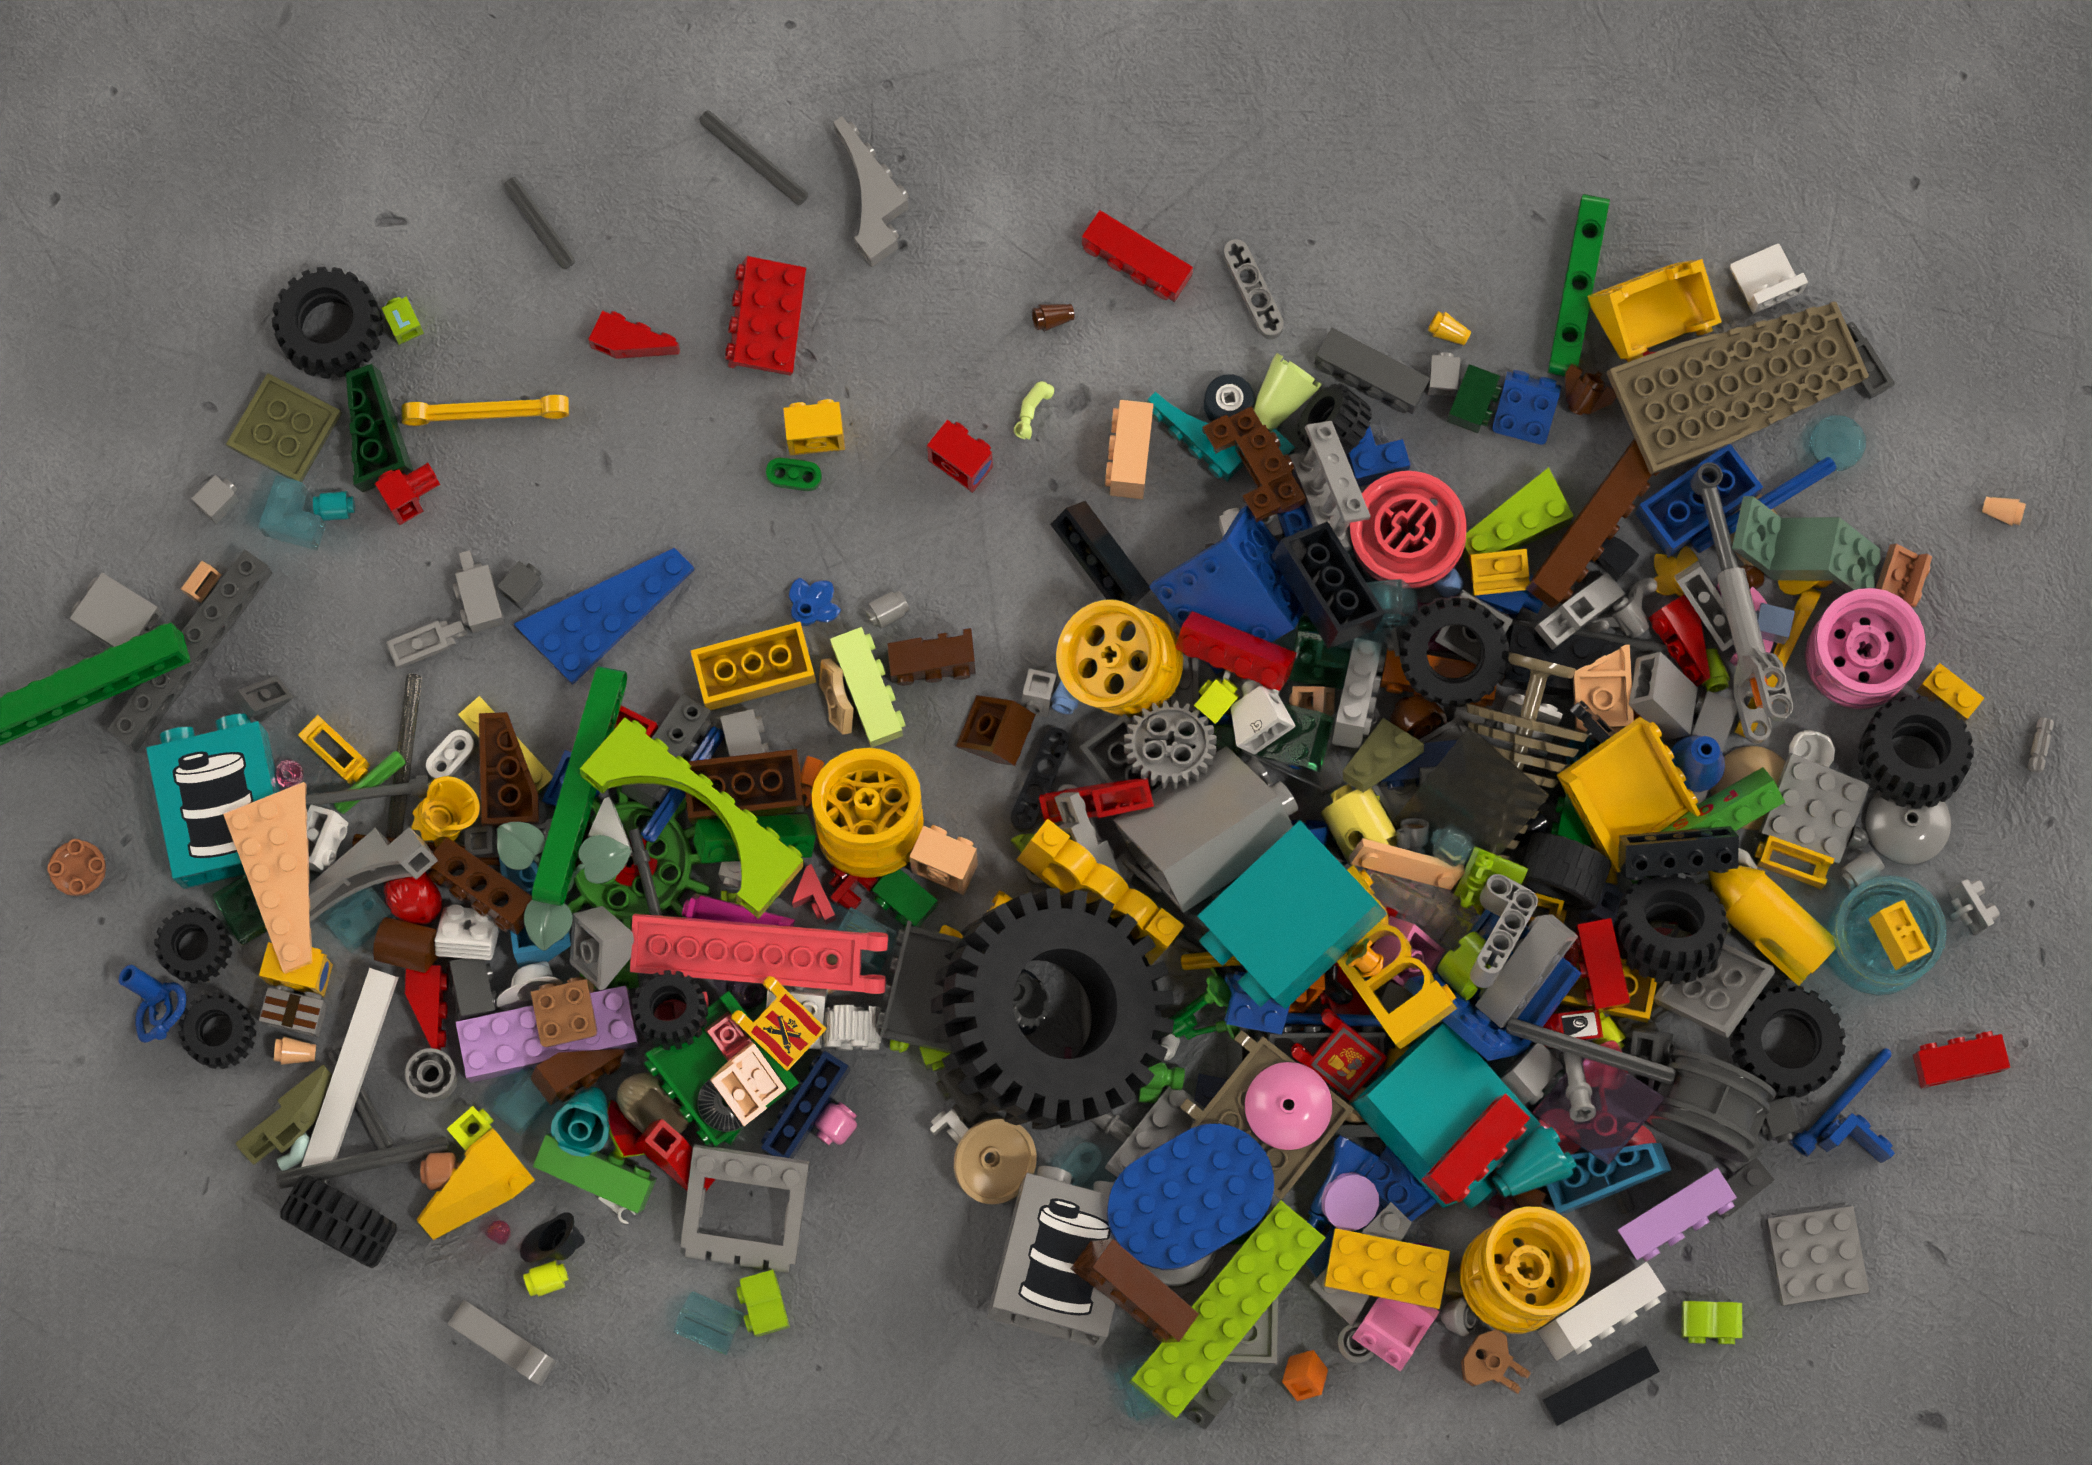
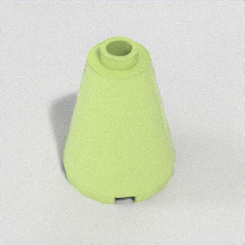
M1276 353L1270 364L1253 406L1262 425H1266L1267 429L1271 432L1322 386L1321 383L1314 382L1315 378L1291 361L1288 363L1284 359L1282 360L1283 356Z

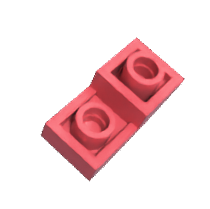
M728 1012L704 1029L727 1061L752 1042L731 1019V1014Z

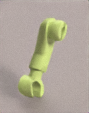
M1043 381L1037 382L1023 399L1020 412L1021 421L1014 427V433L1017 437L1030 440L1032 435L1030 423L1034 418L1035 408L1043 398L1050 399L1053 396L1054 387Z

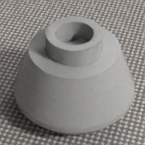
M1464 1296L1448 1302L1441 1312V1320L1446 1328L1460 1336H1468L1477 1326L1478 1316L1472 1311Z
M1358 1322L1343 1328L1338 1337V1348L1347 1360L1362 1363L1373 1357L1374 1353L1357 1341H1353L1352 1336L1361 1324Z

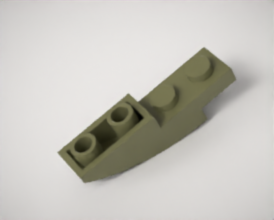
M324 1064L279 1098L277 1101L281 1108L235 1143L253 1165L275 1148L282 1154L317 1120L332 1078V1074Z

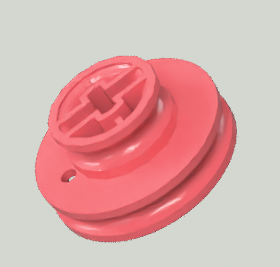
M1400 471L1379 478L1362 492L1371 517L1369 520L1351 522L1350 535L1354 554L1362 568L1371 577L1390 587L1417 589L1434 584L1451 572L1461 558L1465 547L1466 517L1459 498L1447 484L1426 473ZM1435 499L1438 504L1434 506L1430 500ZM1414 527H1415V536H1413L1412 534H1410V531H1411ZM1401 531L1407 533L1406 537L1403 540ZM1427 532H1429L1430 535L1429 539L1425 537Z

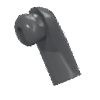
M1620 1018L1616 1024L1626 1037L1625 1040L1632 1042L1633 1031L1649 1029L1659 1031L1654 1021L1638 1027L1631 1023L1629 1018Z

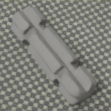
M2040 717L2037 720V732L2034 734L2030 753L2032 757L2029 759L2027 767L2032 772L2041 773L2044 770L2046 762L2044 758L2047 757L2051 738L2049 733L2052 731L2054 724L2052 719Z

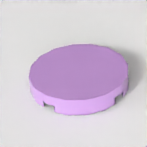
M1354 1172L1342 1173L1325 1187L1321 1198L1322 1211L1327 1220L1336 1228L1347 1231L1359 1230L1368 1225L1375 1217L1379 1206V1194L1375 1185L1365 1176Z

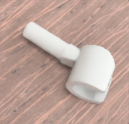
M602 1197L598 1198L618 1214L620 1222L628 1224L621 1217L622 1211L626 1208Z

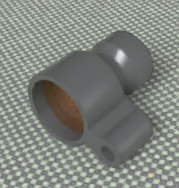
M1420 818L1402 820L1400 822V829L1397 830L1396 847L1425 855V850L1422 847L1428 843L1429 823Z

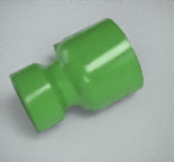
M1163 1062L1149 1067V1070L1155 1076L1147 1086L1140 1088L1138 1101L1155 1104L1163 1087L1166 1085L1171 1089L1182 1090L1185 1068L1173 1067L1169 1069Z

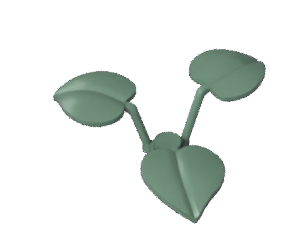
M509 822L499 826L497 829V849L501 861L507 867L513 870H524L532 864L533 859L540 864L541 858L537 855L543 852L546 839L538 828L524 822ZM594 835L586 839L579 849V858L582 864L574 869L568 891L573 887L574 878L582 869H584L586 879L591 883L602 884L615 878L627 864L631 848L605 835ZM531 900L524 913L527 933L533 943L543 951H546L553 944L561 940L569 932L573 922L571 910L565 903L563 906H556Z

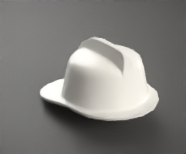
M546 961L523 966L514 974L511 987L502 992L497 998V1006L503 1010H514L533 1003L532 991L540 990L539 987L542 985L556 983L558 986L562 985L563 982L553 976L550 965Z

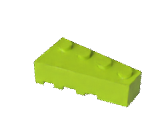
M1549 467L1466 533V543L1462 557L1469 571H1471L1470 554L1516 550L1571 524L1574 516Z

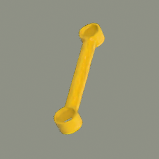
M548 395L537 400L438 405L408 402L401 405V422L408 426H422L431 421L530 416L561 419L569 416V398L563 395Z
M1814 588L1801 593L1793 610L1795 613L1790 636L1785 644L1777 643L1773 654L1783 663L1784 668L1822 593ZM1772 674L1767 679L1768 685L1776 687L1778 679L1775 675ZM1751 697L1747 705L1749 709H1757L1754 697ZM1739 720L1734 733L1746 738L1741 721ZM1752 723L1751 730L1753 733L1758 723Z

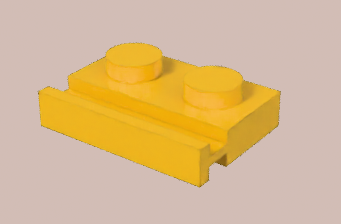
M1527 549L1469 555L1474 596L1526 590L1525 588L1529 583Z

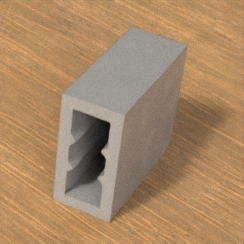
M101 573L98 578L95 577L88 585V593L82 601L79 600L72 608L70 620L77 627L106 645L116 647L129 641L132 637L152 631L163 613L151 602L104 573Z
M1661 652L1638 657L1636 659L1629 706L1649 723L1654 722L1659 727L1665 740L1687 736L1691 733L1698 687Z

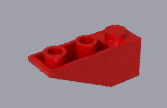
M605 311L601 312L588 339L592 349L616 359L679 355L680 353L679 344L676 342L675 337L664 332L661 335L654 333L649 326L641 322H636V324L628 322L623 315L615 311H611L610 314Z
M1684 594L1659 609L1648 619L1654 631L1659 634L1665 643L1669 654L1680 666L1683 674L1698 687L1711 677L1701 618Z
M431 965L425 973L406 968L405 995L431 1048L441 1050V1047H446V1030H442V1019H447L448 1013L447 1002H443L444 990L448 991L449 987L448 973H444L441 965Z
M663 1119L651 1122L634 1145L688 1192L693 1148L683 1136ZM705 1177L704 1188H706V1191L715 1179Z

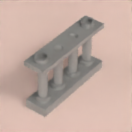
M1332 421L1308 424L1305 426V430L1311 442V447L1308 452L1289 455L1294 465L1292 475L1306 497V504L1304 506L1312 526L1314 527L1328 521L1348 552L1353 547L1347 531L1348 525L1351 522L1369 520L1371 516Z

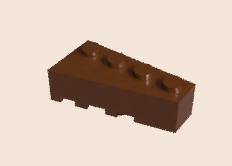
M1114 1239L1090 1241L1070 1268L1128 1312L1134 1320L1153 1331V1336L1163 1343L1180 1342L1199 1315L1198 1312Z

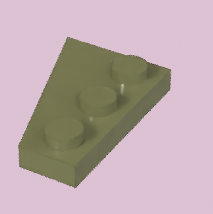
M1383 718L1344 768L1343 780L1364 793L1424 752V743Z

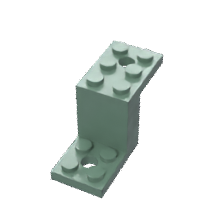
M1743 496L1732 549L1773 580L1833 581L1846 592L1874 588V578L1877 565L1880 562L1881 550L1840 517L1781 518L1754 496Z

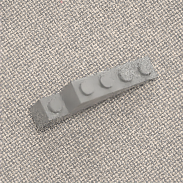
M841 116L833 122L834 132L844 145L854 165L862 199L861 224L859 235L854 237L855 247L868 264L873 267L898 249L897 238H899V235L893 226L888 223L908 210L907 199L909 195L901 184L896 186L891 179L893 175L884 163L881 165L878 163L872 146L868 142L864 144L858 137L860 132L853 122L847 123Z
M410 827L391 843L374 828L309 884L310 922L339 901L372 885L404 877H414L417 879L438 860L427 844Z

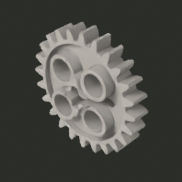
M1164 700L1163 708H1158L1155 703H1152L1151 712L1142 708L1143 718L1136 715L1133 716V723L1135 725L1128 724L1127 732L1129 734L1124 735V743H1126L1124 745V753L1129 754L1127 755V763L1133 764V773L1141 771V779L1151 777V786H1154L1157 781H1162V789L1166 788L1168 782H1172L1174 789H1177L1178 781H1182L1187 787L1189 786L1190 777L1195 781H1199V772L1208 773V766L1206 764L1213 765L1214 757L1212 755H1216L1215 744L1217 743V737L1212 735L1214 733V726H1207L1208 717L1199 718L1200 710L1196 709L1191 713L1189 703L1183 709L1179 708L1177 700L1173 707H1169L1167 701ZM1158 727L1164 729V731L1160 733H1156L1152 730ZM1184 731H1189L1193 734L1190 736H1183L1180 733ZM1151 753L1160 754L1157 758H1151L1148 755ZM1181 756L1188 758L1185 762H1180L1176 759Z

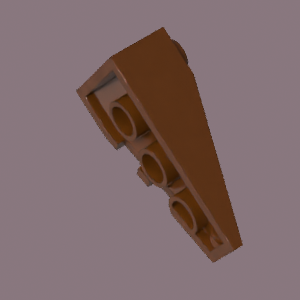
M479 713L482 826L492 825L495 828H499L500 825L509 822L539 823V795L508 713Z

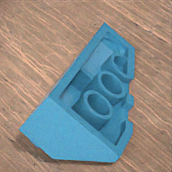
M499 857L502 875L532 896L533 885L538 871V866L534 859L528 868L513 870L507 867ZM526 927L518 935L510 931L513 954L519 968L542 961L549 962L571 946L569 932L546 951H543L530 939Z

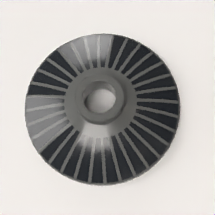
M709 1079L700 1089L697 1099L698 1111L703 1121L709 1127L722 1132H731L742 1128L743 1125L730 1107H725L722 1104L723 1097Z

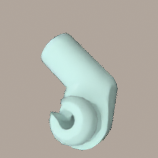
M306 1132L291 1146L290 1153L276 1159L282 1171L303 1162L310 1142V1137L307 1136Z

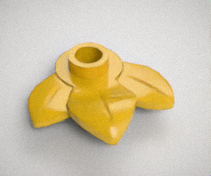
M1683 547L1677 558L1672 556L1668 558L1664 554H1656L1654 556V569L1658 575L1654 578L1657 581V593L1665 596L1676 594L1679 597L1685 594L1674 576L1698 561L1697 556L1689 547Z

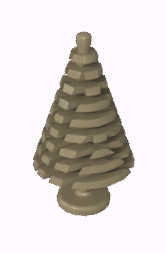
M1512 652L1509 653V663L1530 670V678L1520 716L1466 703L1467 712L1470 714L1517 726L1516 732H1511L1468 721V728L1471 732L1513 743L1512 749L1469 740L1470 749L1509 760L1508 766L1471 758L1473 768L1505 776L1504 782L1472 776V784L1501 793L1499 799L1473 794V803L1497 810L1496 816L1475 812L1476 822L1493 826L1491 833L1476 830V839L1489 843L1488 850L1485 851L1507 860L1510 856L1500 853L1501 846L1515 849L1520 841L1505 837L1506 830L1524 834L1529 826L1509 820L1511 813L1533 819L1539 813V810L1515 804V798L1545 803L1549 796L1541 792L1519 787L1520 781L1554 788L1559 782L1557 779L1523 770L1524 764L1562 772L1569 767L1565 763L1528 754V748L1531 747L1569 757H1575L1579 751L1576 748L1532 737L1533 731L1585 742L1589 734L1536 720L1547 678L1550 675L1570 679L1574 677L1576 669Z

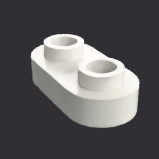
M455 730L434 750L426 761L427 772L433 779L444 776L452 777L472 755L475 743L471 735L464 730ZM464 742L466 746L463 750H457V743ZM440 763H445L447 765L446 769L442 772L437 771V766Z

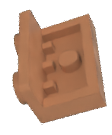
M1890 544L1876 589L1886 590L1895 594L1912 608L1916 607L1922 596L1925 578L1930 572L1932 556L1929 554L1918 555L1898 544Z

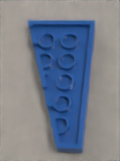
M673 548L516 622L514 626L573 685L695 569Z
M1386 1146L1379 1160L1366 1176L1375 1185L1379 1194V1206L1375 1217L1392 1202L1412 1222L1436 1204L1437 1201L1391 1149ZM1332 1225L1325 1235L1324 1241L1306 1263V1266L1315 1278L1328 1265L1333 1232L1336 1228L1334 1225ZM1366 1226L1352 1232L1361 1233Z

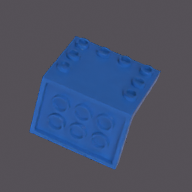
M1248 506L1240 509L1222 540L1154 580L1149 586L1180 628L1190 613L1194 611L1266 641L1273 642L1295 629L1305 611L1271 557L1279 544L1262 520L1257 523L1255 522ZM1207 662V664L1211 667L1215 674H1218L1221 671L1225 670L1223 668L1213 667L1209 664V662Z
M1486 909L1469 933L1476 931L1487 941L1500 916ZM1527 926L1518 941L1522 938L1524 939L1530 932ZM1511 952L1510 956H1509L1508 959H1507V962H1508V960L1510 959V957L1513 955V952ZM1562 958L1517 1019L1543 1027L1582 973L1565 958ZM1438 973L1432 974L1434 981L1436 980L1441 986L1447 984L1456 996V999L1452 1002L1457 1009L1443 1018L1442 1021L1484 1058L1490 1061L1523 1054L1532 1041L1508 1034L1506 1027L1500 1028L1475 1006L1480 999V989L1466 1001ZM1424 975L1409 977L1403 987L1415 996L1423 987Z

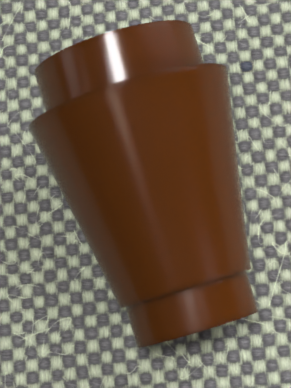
M1039 304L1038 308L1032 309V320L1035 329H1042L1044 332L1075 318L1072 304Z

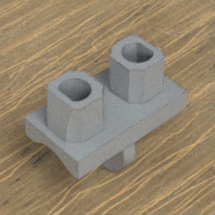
M1966 879L1948 891L1953 899L1951 903L1956 912L1949 915L1953 921L1960 917L1964 925L1969 926L1974 936L1993 925L1994 920L2000 915L1994 904L1990 903L1984 906L1979 897L1985 893V888L1980 880L1970 882L1969 879Z

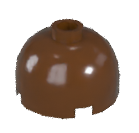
M1412 696L1409 698L1404 697L1395 704V709L1392 711L1389 722L1419 740L1440 728L1439 725L1442 720L1446 724L1447 716L1436 702H1430L1424 699L1423 696Z

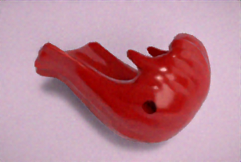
M424 872L417 879L414 877H404L383 882L387 905L392 914L400 920L425 926L438 916L442 908V896L438 887L428 877L427 872Z

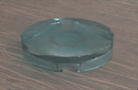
M1832 415L1822 419L1814 427L1809 438V449L1817 463L1826 457H1831L1837 467L1835 471H1844L1854 466L1862 458L1866 449V437L1862 428L1853 419L1846 416Z

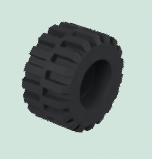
M1340 383L1338 385L1332 384L1317 393L1306 405L1298 421L1297 435H1299V439L1303 443L1311 447L1305 426L1332 421L1345 455H1347L1365 436L1370 426L1369 421L1372 418L1371 408L1348 387Z
M190 907L183 908L184 912L181 913L176 910L172 913L174 917L170 920L166 917L162 921L165 924L164 927H158L156 932L159 938L154 940V945L158 949L155 953L157 958L160 959V964L170 974L183 982L189 981L190 983L198 984V980L202 982L210 981L209 977L212 975L216 978L220 975L218 970L221 967L225 969L228 965L225 962L226 958H231L232 952L229 950V947L232 946V940L228 936L230 934L228 929L209 911L205 912L202 908L196 907L195 910H192ZM192 931H204L208 936V947L205 953L195 960H183L179 955V944L182 938Z
M665 970L662 976H659L658 972L652 974L653 979L649 981L646 978L642 982L643 989L637 988L635 991L637 998H633L632 1001L634 1008L632 1010L639 1032L642 1033L643 1038L647 1042L651 1040L652 1046L656 1048L662 1044L664 1050H670L671 1046H675L676 1050L682 1049L681 1044L685 1042L688 1046L694 1043L693 1037L699 1038L702 1035L701 1027L706 1028L708 1009L701 987L698 983H694V979L688 975L684 978L683 972L676 971L675 975H672L670 970ZM667 1000H680L687 1005L684 1013L673 1021H662L654 1017L657 1007Z
M213 993V996L204 994L201 996L200 1001L194 999L190 1002L192 1007L189 1010L187 1008L184 1009L183 1014L185 1017L184 1020H179L181 1031H178L179 1038L182 1039L181 1045L188 1052L187 1054L200 1064L216 1069V1067L225 1069L228 1068L229 1064L234 1066L239 1064L238 1059L241 1057L245 1059L249 1055L246 1052L248 1048L253 1049L255 1043L252 1039L256 1037V1030L253 1025H256L254 1018L251 1017L249 1010L232 996L227 994L223 996L220 993ZM216 1016L229 1017L233 1027L229 1039L219 1046L211 1047L206 1045L203 1041V1029L206 1023Z

